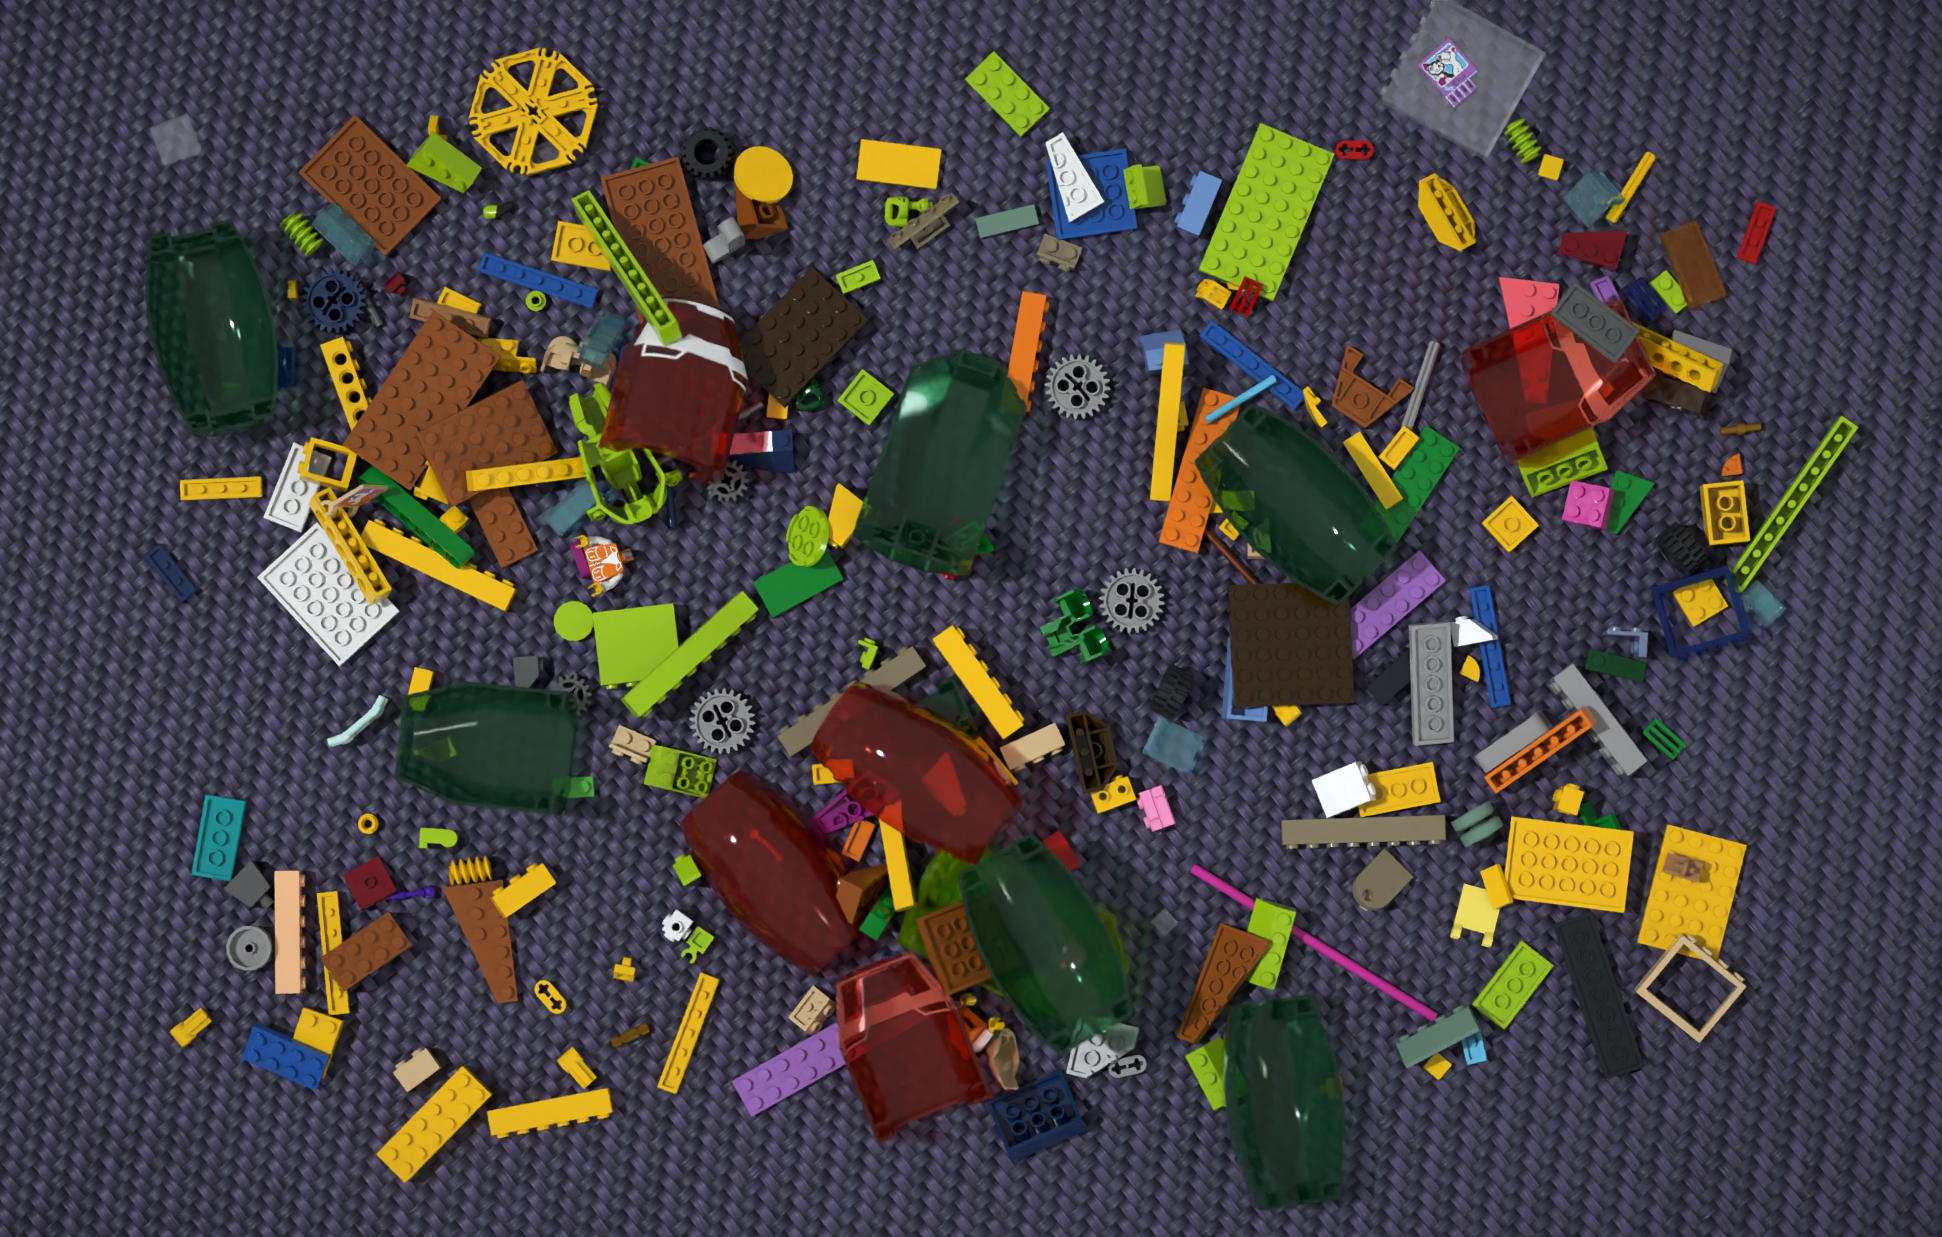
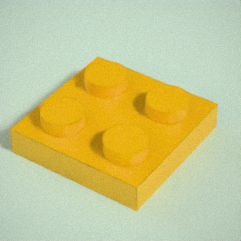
M1510 496L1481 523L1508 553L1539 526L1513 496Z
M1708 572L1703 573L1672 592L1692 627L1728 607Z

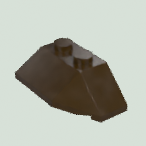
M1086 710L1066 714L1082 792L1087 794L1103 790L1118 767L1110 726Z

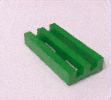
M1657 718L1642 732L1648 740L1671 760H1674L1677 754L1686 746ZM1656 724L1670 738H1672L1679 745V747L1677 748L1653 726ZM1651 730V731H1652L1654 734H1656L1663 742H1665L1672 750H1674V752H1673V753H1670L1663 745H1661V744H1660L1654 737H1652L1648 732Z

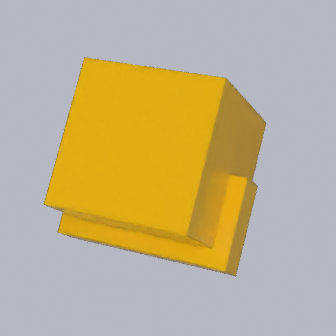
M426 461L425 464L428 466L421 474L413 496L427 500L429 497L448 504L429 462Z

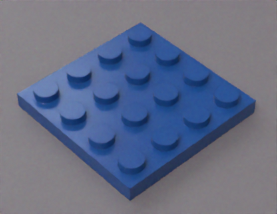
M1126 149L1077 155L1104 203L1070 223L1051 161L1046 160L1057 240L1137 229L1135 209H1130L1123 172L1124 169L1129 168Z

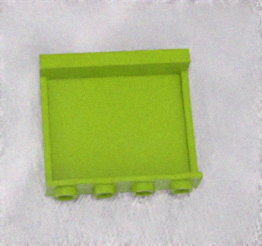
M674 603L593 613L601 686H606V689H616L618 684H626V687L636 686L638 682L644 679L679 647Z

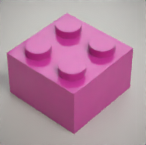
M1571 480L1562 520L1568 524L1606 531L1615 492L1611 488Z

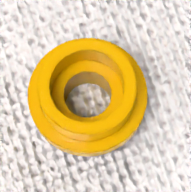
M364 814L358 821L360 831L365 834L374 833L379 825L378 819L372 814ZM367 820H370L372 822V826L370 828H367L365 826V822Z

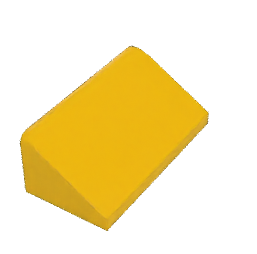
M417 667L414 668L405 707L425 711L435 672Z

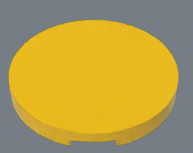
M755 146L746 149L737 158L734 166L735 183L739 190L751 200L755 199L760 202H767V204L778 202L786 196L793 183L792 169L787 160L780 153L768 147Z

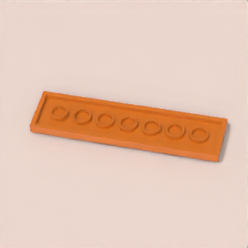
M1203 388L1158 543L1195 554L1198 553L1240 405L1209 424L1205 420V416L1236 397Z

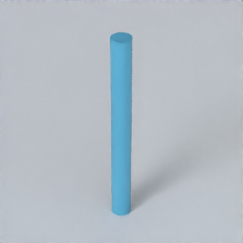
M1271 375L1205 416V420L1208 424L1277 382L1274 375Z

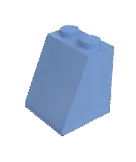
M1180 329L1140 336L1147 376L1162 374L1165 342L1185 344ZM1186 344L1183 370H1186L1189 366Z

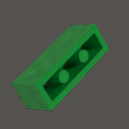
M890 884L859 929L875 940L878 939L896 912Z

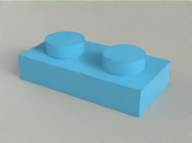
M1481 1029L1461 1040L1467 1065L1488 1061Z

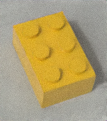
M1744 481L1712 483L1699 486L1706 547L1749 542L1750 534Z

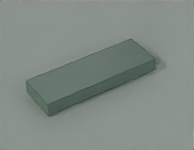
M1034 204L975 218L980 239L1039 225Z

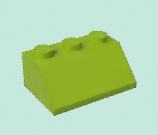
M1221 1037L1184 1055L1213 1110L1222 1107L1249 1091Z

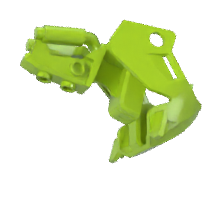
M600 382L593 385L595 388L593 395L584 399L576 393L569 398V405L576 428L589 437V440L585 442L582 440L577 441L585 475L597 506L586 512L591 521L601 520L606 516L605 513H607L614 522L631 525L659 512L667 499L666 485L675 486L683 478L678 469L666 474L663 473L651 451L628 418L625 419L624 424H619L620 407L608 387ZM584 411H585L586 416H587V418H588V420H589V422H590V425L587 424ZM638 446L642 448L657 472L655 474L660 482L655 491L648 495H642L636 483L642 479V473L632 449ZM600 464L608 482L615 490L624 488L631 503H625V506L620 508L609 506L605 498L601 497L592 467Z

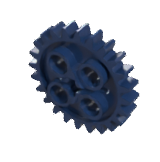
M329 268L328 274L321 270V277L314 274L316 281L308 280L311 287H304L308 294L302 295V298L307 299V302L301 305L308 309L303 313L311 315L308 321L312 322L315 320L313 325L315 328L321 325L320 331L324 332L328 327V333L330 334L333 333L334 329L336 333L340 334L341 328L348 332V325L355 328L354 321L361 322V319L358 317L359 314L365 315V312L361 309L368 305L362 303V300L367 299L368 296L361 293L366 289L364 287L359 288L362 282L360 280L354 282L356 276L352 274L348 277L349 271L347 270L343 274L339 268H337L335 273L333 269ZM331 282L337 283V289L334 292L329 291ZM345 286V287H346L345 291H343V292L341 293L342 288ZM348 294L353 296V301L350 304H346L344 301L345 296ZM333 297L337 298V305L333 304L331 300ZM319 298H324L325 300L322 308H318L316 305ZM335 310H339L341 316L335 321L332 318V314Z

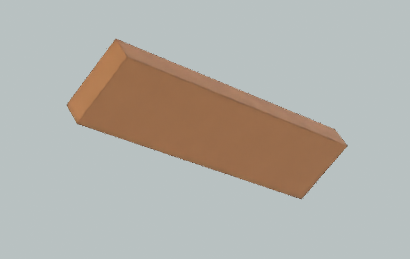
M413 298L409 318L426 322L432 311L435 310L468 334L482 338L488 337L492 318L421 298Z

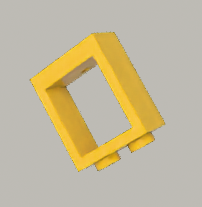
M311 437L310 442H305L302 453L306 454L304 462L300 461L297 473H301L299 479L347 492L357 454L345 446ZM314 446L348 455L341 481L307 472Z

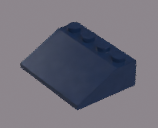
M1062 1070L1023 1085L1018 1090L1009 1091L986 1101L1011 1162L1087 1131Z

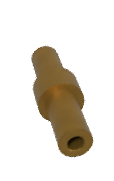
M1736 423L1735 426L1720 427V435H1745L1746 432L1761 431V423Z

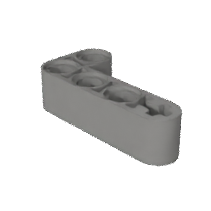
M733 217L719 224V235L703 244L704 251L712 263L720 261L745 244L744 234Z
M1539 710L1513 730L1476 754L1474 758L1484 772L1487 773L1547 732L1552 727V724L1542 710Z

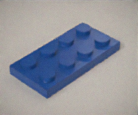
M255 1023L241 1059L316 1091L330 1055L259 1023Z

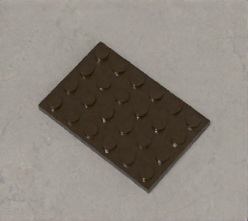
M811 267L739 341L746 372L786 408L870 321ZM735 345L730 352L732 356L738 358Z

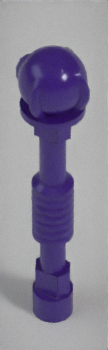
M432 885L422 886V889L417 891L396 892L384 900L392 899L393 901L412 896L432 898L436 895V889Z

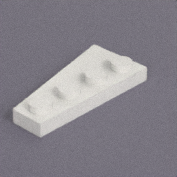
M1062 132L1045 142L1069 223L1104 203L1064 133Z

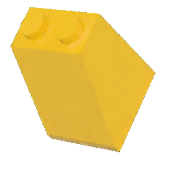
M839 483L835 489L828 518V544L835 549L837 547L843 549L872 511L867 504Z

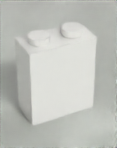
M1361 761L1354 762L1312 780L1327 818L1334 817L1376 799L1374 796L1376 794L1375 788L1372 783H1369L1367 778L1368 770Z

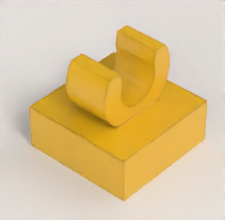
M623 957L622 965L615 964L614 978L634 982L635 968L631 967V958Z

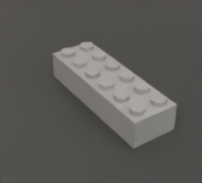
M1574 664L1566 666L1549 679L1551 682L1549 687L1556 695L1560 694L1564 699L1561 702L1568 711L1572 710L1574 713L1586 705L1596 718L1597 722L1587 730L1588 733L1586 735L1592 743L1596 742L1601 748L1599 749L1600 754L1604 759H1609L1613 763L1611 768L1618 776H1629L1647 762L1646 758Z

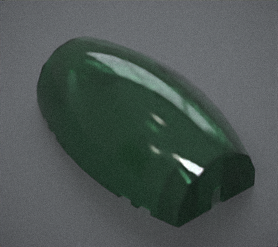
M1251 403L1227 427L1228 429L1221 436L1217 437L1194 461L1196 467L1212 494L1214 501L1223 511L1222 513L1257 553L1301 587L1340 606L1385 562L1398 546L1386 521L1371 497L1339 459L1298 426L1261 406Z
M1030 833L1001 849L995 855L987 857L958 873L967 920L978 950L992 978L1019 1017L1058 1055L1061 1056L1133 1015L1124 970L1112 937L1100 913L1074 875L1034 835Z
M1311 994L1229 1005L1221 1055L1223 1110L1235 1161L1244 1184L1259 1211L1340 1199L1344 1176V1173H1341L1342 1161H1345L1346 1153H1343V1141L1346 1140L1343 1091L1333 1048L1330 1049L1327 1040L1329 1036L1327 1029H1323L1320 1018H1322Z

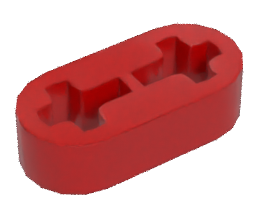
M1341 141L1335 148V154L1341 160H1368L1374 152L1373 145L1368 141ZM1346 145V149H1353V152H1347L1344 156L1342 152H1339V149ZM1365 145L1366 149H1370V152L1363 156V153L1356 152V149H1362Z

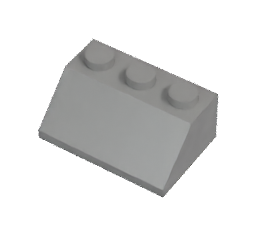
M1674 330L1671 340L1724 364L1719 381L1711 390V392L1716 393L1729 365L1732 349ZM1659 370L1660 373L1668 375V378L1674 380L1675 378H1677L1671 374L1664 373L1662 370Z

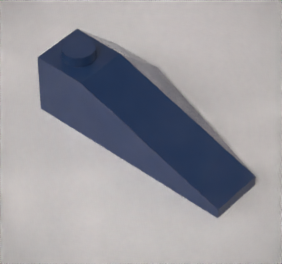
M792 430L712 437L713 457L724 460L729 459L731 462L736 460L739 464L771 473L795 472Z

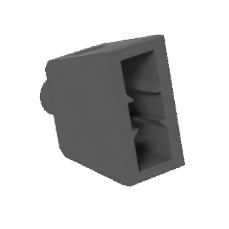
M250 861L224 888L225 891L251 908L260 903L267 910L275 902L267 894L273 886L254 861Z

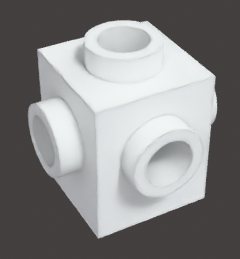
M676 909L672 916L668 914L662 922L664 925L662 930L665 931L664 936L672 942L675 939L680 941L681 938L685 940L692 931L689 927L694 921ZM675 923H678L680 925V929L678 931L674 930Z

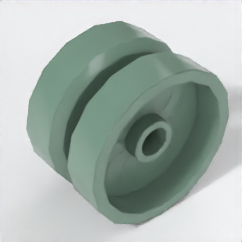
M1490 801L1477 806L1451 822L1455 832L1463 831L1466 828L1469 829L1460 837L1464 847L1484 840L1503 826L1499 816H1494L1488 820L1485 819L1494 811Z

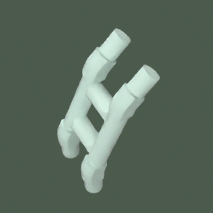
M379 695L369 712L342 734L327 739L329 746L334 747L351 742L358 733L383 714L389 699Z

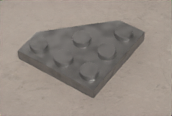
M1080 1014L1066 1073L1083 1078L1093 1075L1135 1049L1140 1028Z

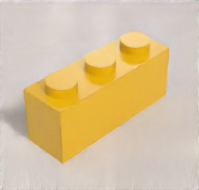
M536 862L526 868V874L523 876L517 874L509 880L510 885L505 888L500 886L492 892L494 896L490 899L503 918H507L556 884L543 863L539 865Z

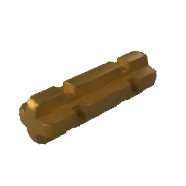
M646 1023L640 1024L637 1028L634 1027L621 1033L620 1036L612 1037L611 1043L614 1048H617L622 1043L626 1044L640 1037L641 1034L643 1036L649 1033L650 1029Z

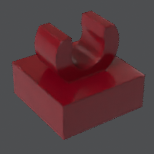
M397 271L383 285L390 294L396 290L402 296L407 291L401 284L405 279Z

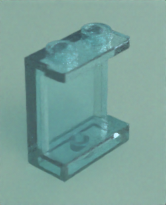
M1159 716L1142 754L1183 773H1187L1188 770L1192 771L1197 760L1194 759L1196 752H1201L1205 741H1202L1204 736Z

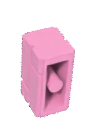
M1162 785L1138 793L1139 798H1136L1139 809H1144L1146 817L1143 820L1147 829L1151 828L1153 832L1175 824Z

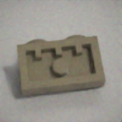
M1044 234L1036 257L1039 258V262L1046 265L1051 263L1058 265V269L1062 271H1074L1082 247Z

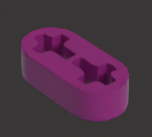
M578 540L570 543V547L582 579H586L592 575L583 548L577 549L575 547L581 545Z

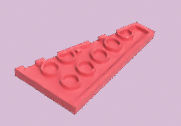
M1499 277L1525 402L1546 404L1552 349L1545 337L1541 321L1552 317L1549 314L1557 305L1559 284ZM1551 319L1547 321V324L1549 326L1547 328L1550 329L1549 333H1551L1552 335L1551 338L1554 339V333H1552L1554 332V328H1552L1553 324Z

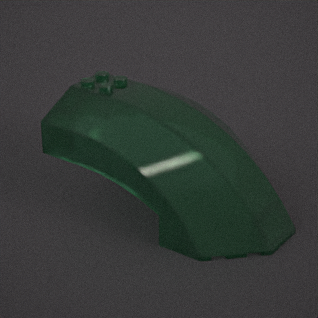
M961 348L948 356L942 355L929 360L928 363L911 366L885 445L853 532L855 538L889 560L927 573L970 574L1027 408L1025 401L1019 397L1017 388L1012 380L1003 371L1004 367L1000 361Z

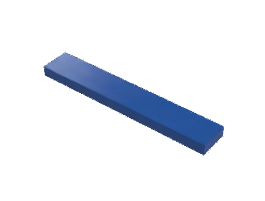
M485 252L478 268L480 273L540 291L541 293L590 309L594 308L599 289Z
M1211 320L1199 335L1201 339L1258 383L1274 375L1277 382L1266 389L1291 409L1295 410L1304 399L1303 391L1214 321Z
M1490 585L1469 588L1474 619L1498 636L1497 640L1479 643L1490 708L1511 705Z

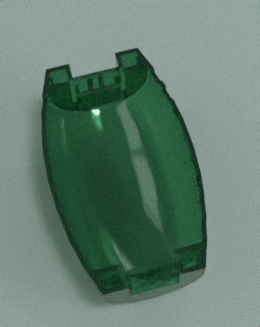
M231 219L211 223V229L172 236L171 232L150 235L148 245L145 294L150 337L167 390L179 414L195 437H217L252 430L272 422L275 415L279 365L273 314L257 265Z

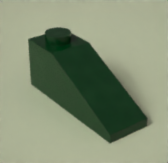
M1588 649L1586 650L1582 670L1642 683L1646 663Z

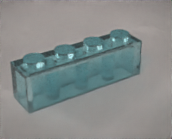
M603 311L600 317L596 316L593 325L591 324L588 333L585 334L583 341L579 344L577 353H580L578 361L601 369L622 335L626 318L607 311Z

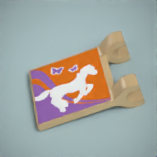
M362 484L335 501H322L321 506H329L328 512L324 513L325 516H334L338 507H349V511L346 514L348 517H353L356 515L359 506L388 490V486Z

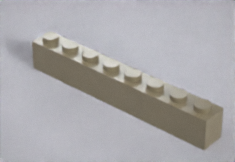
M903 647L897 652L899 654L894 659L888 657L880 663L882 667L876 671L874 668L863 674L864 679L859 682L857 679L847 685L848 689L841 693L839 690L830 696L831 701L825 705L823 702L812 708L814 710L813 713L808 716L805 713L796 719L797 723L792 727L788 724L779 730L780 735L777 737L789 755L793 757L926 668L914 647Z
M1445 815L1281 820V845H1286V849H1297L1298 844H1307V848H1319V844H1327V848L1339 847V843H1347V847H1360L1359 843L1367 842L1368 846H1380V842H1388V846L1400 845V841H1408V845H1421L1420 841L1428 840L1429 844H1441V840H1446Z

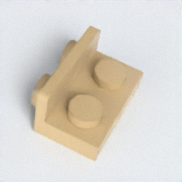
M619 725L609 747L613 749L612 753L621 757L627 754L631 756L630 761L642 765V762L648 763L652 746L657 741Z
M812 986L788 1018L813 1036L820 1031L827 1017L833 1014L836 1002L815 986Z

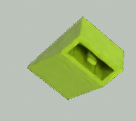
M653 745L644 784L708 799L717 759Z

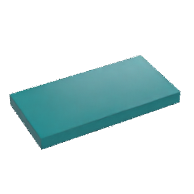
M205 795L191 875L226 881L233 879L247 801Z

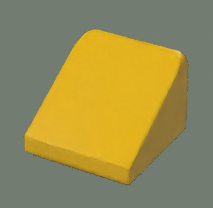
M1544 154L1538 176L1557 181L1564 159Z

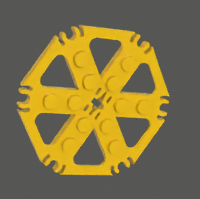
M541 48L497 59L495 61L500 65L499 68L492 62L491 66L494 68V72L488 73L486 70L483 71L488 79L480 75L470 111V126L478 125L479 127L478 130L472 132L473 136H478L474 137V139L507 171L511 163V173L514 172L517 166L521 167V175H524L525 168H528L526 176L572 164L567 159V156L572 161H576L573 152L578 150L581 154L584 153L579 144L584 146L585 149L587 148L597 112V98L590 99L588 97L590 93L595 92L594 88H592L593 85L560 53L557 60L556 51H553L551 57H546L547 50L543 48L541 56H539ZM527 61L535 63L528 92L508 73L510 66ZM558 69H564L578 83L577 89L549 96L554 75ZM489 88L496 89L512 105V107L486 114L481 112L485 92ZM526 105L532 109L537 107V113L541 119L535 115L529 116L530 111ZM579 110L586 113V120L582 134L574 137L554 117ZM518 127L511 155H502L490 143V136ZM539 132L559 151L557 159L540 164H535L532 161Z

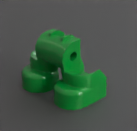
M1081 588L1064 593L1052 602L1059 605L1064 616L1041 626L1040 629L1043 634L1042 636L1047 637L1051 646L1048 649L1053 657L1079 646L1083 657L1080 663L1089 662L1110 652L1108 640L1098 625L1089 627L1078 634H1073L1070 628L1076 621L1084 620L1093 615L1091 603Z

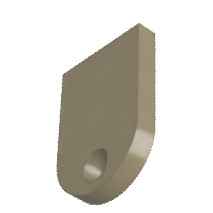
M1384 848L1355 878L1352 885L1353 896L1363 908L1372 911L1380 910L1403 889L1413 876ZM1363 892L1369 893L1370 901H1366L1363 898Z

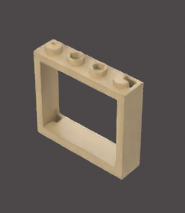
M1680 933L1634 989L1646 1001L1700 1043L1746 988V985L1743 983L1745 979L1737 972H1734V974L1727 970L1729 966L1721 959L1718 961L1711 957L1713 953L1706 947H1698L1695 944L1697 942L1695 938L1689 934L1685 936ZM1683 944L1736 986L1700 1030L1696 1029L1647 989Z

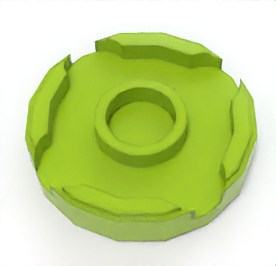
M579 601L564 603L557 609L554 615L556 632L568 641L585 639L591 634L594 627L592 611L587 605Z

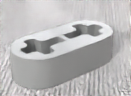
M1132 1055L1119 1058L1110 1063L1108 1071L1113 1077L1120 1078L1143 1072L1147 1064L1143 1056ZM1135 1058L1143 1061V1065L1140 1066L1139 1070L1136 1067L1129 1068L1128 1064L1135 1062ZM1114 1063H1118L1119 1066L1126 1065L1127 1067L1121 1069L1120 1074L1112 1071V1068L1115 1067Z

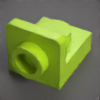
M864 638V641L859 640L858 644L869 648L867 652L863 651L860 662L863 663L862 668L870 670L879 648L875 646V641Z

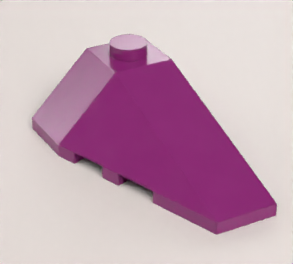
M877 764L874 765L815 815L812 820L824 834L883 812L896 800L889 778Z

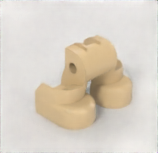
M559 336L551 341L541 365L540 371L542 373L545 372L546 366L569 371L571 364L573 366L579 365L581 366L580 375L596 382H602L610 391L617 366L616 357L611 351L604 348L592 351L580 347L568 336Z

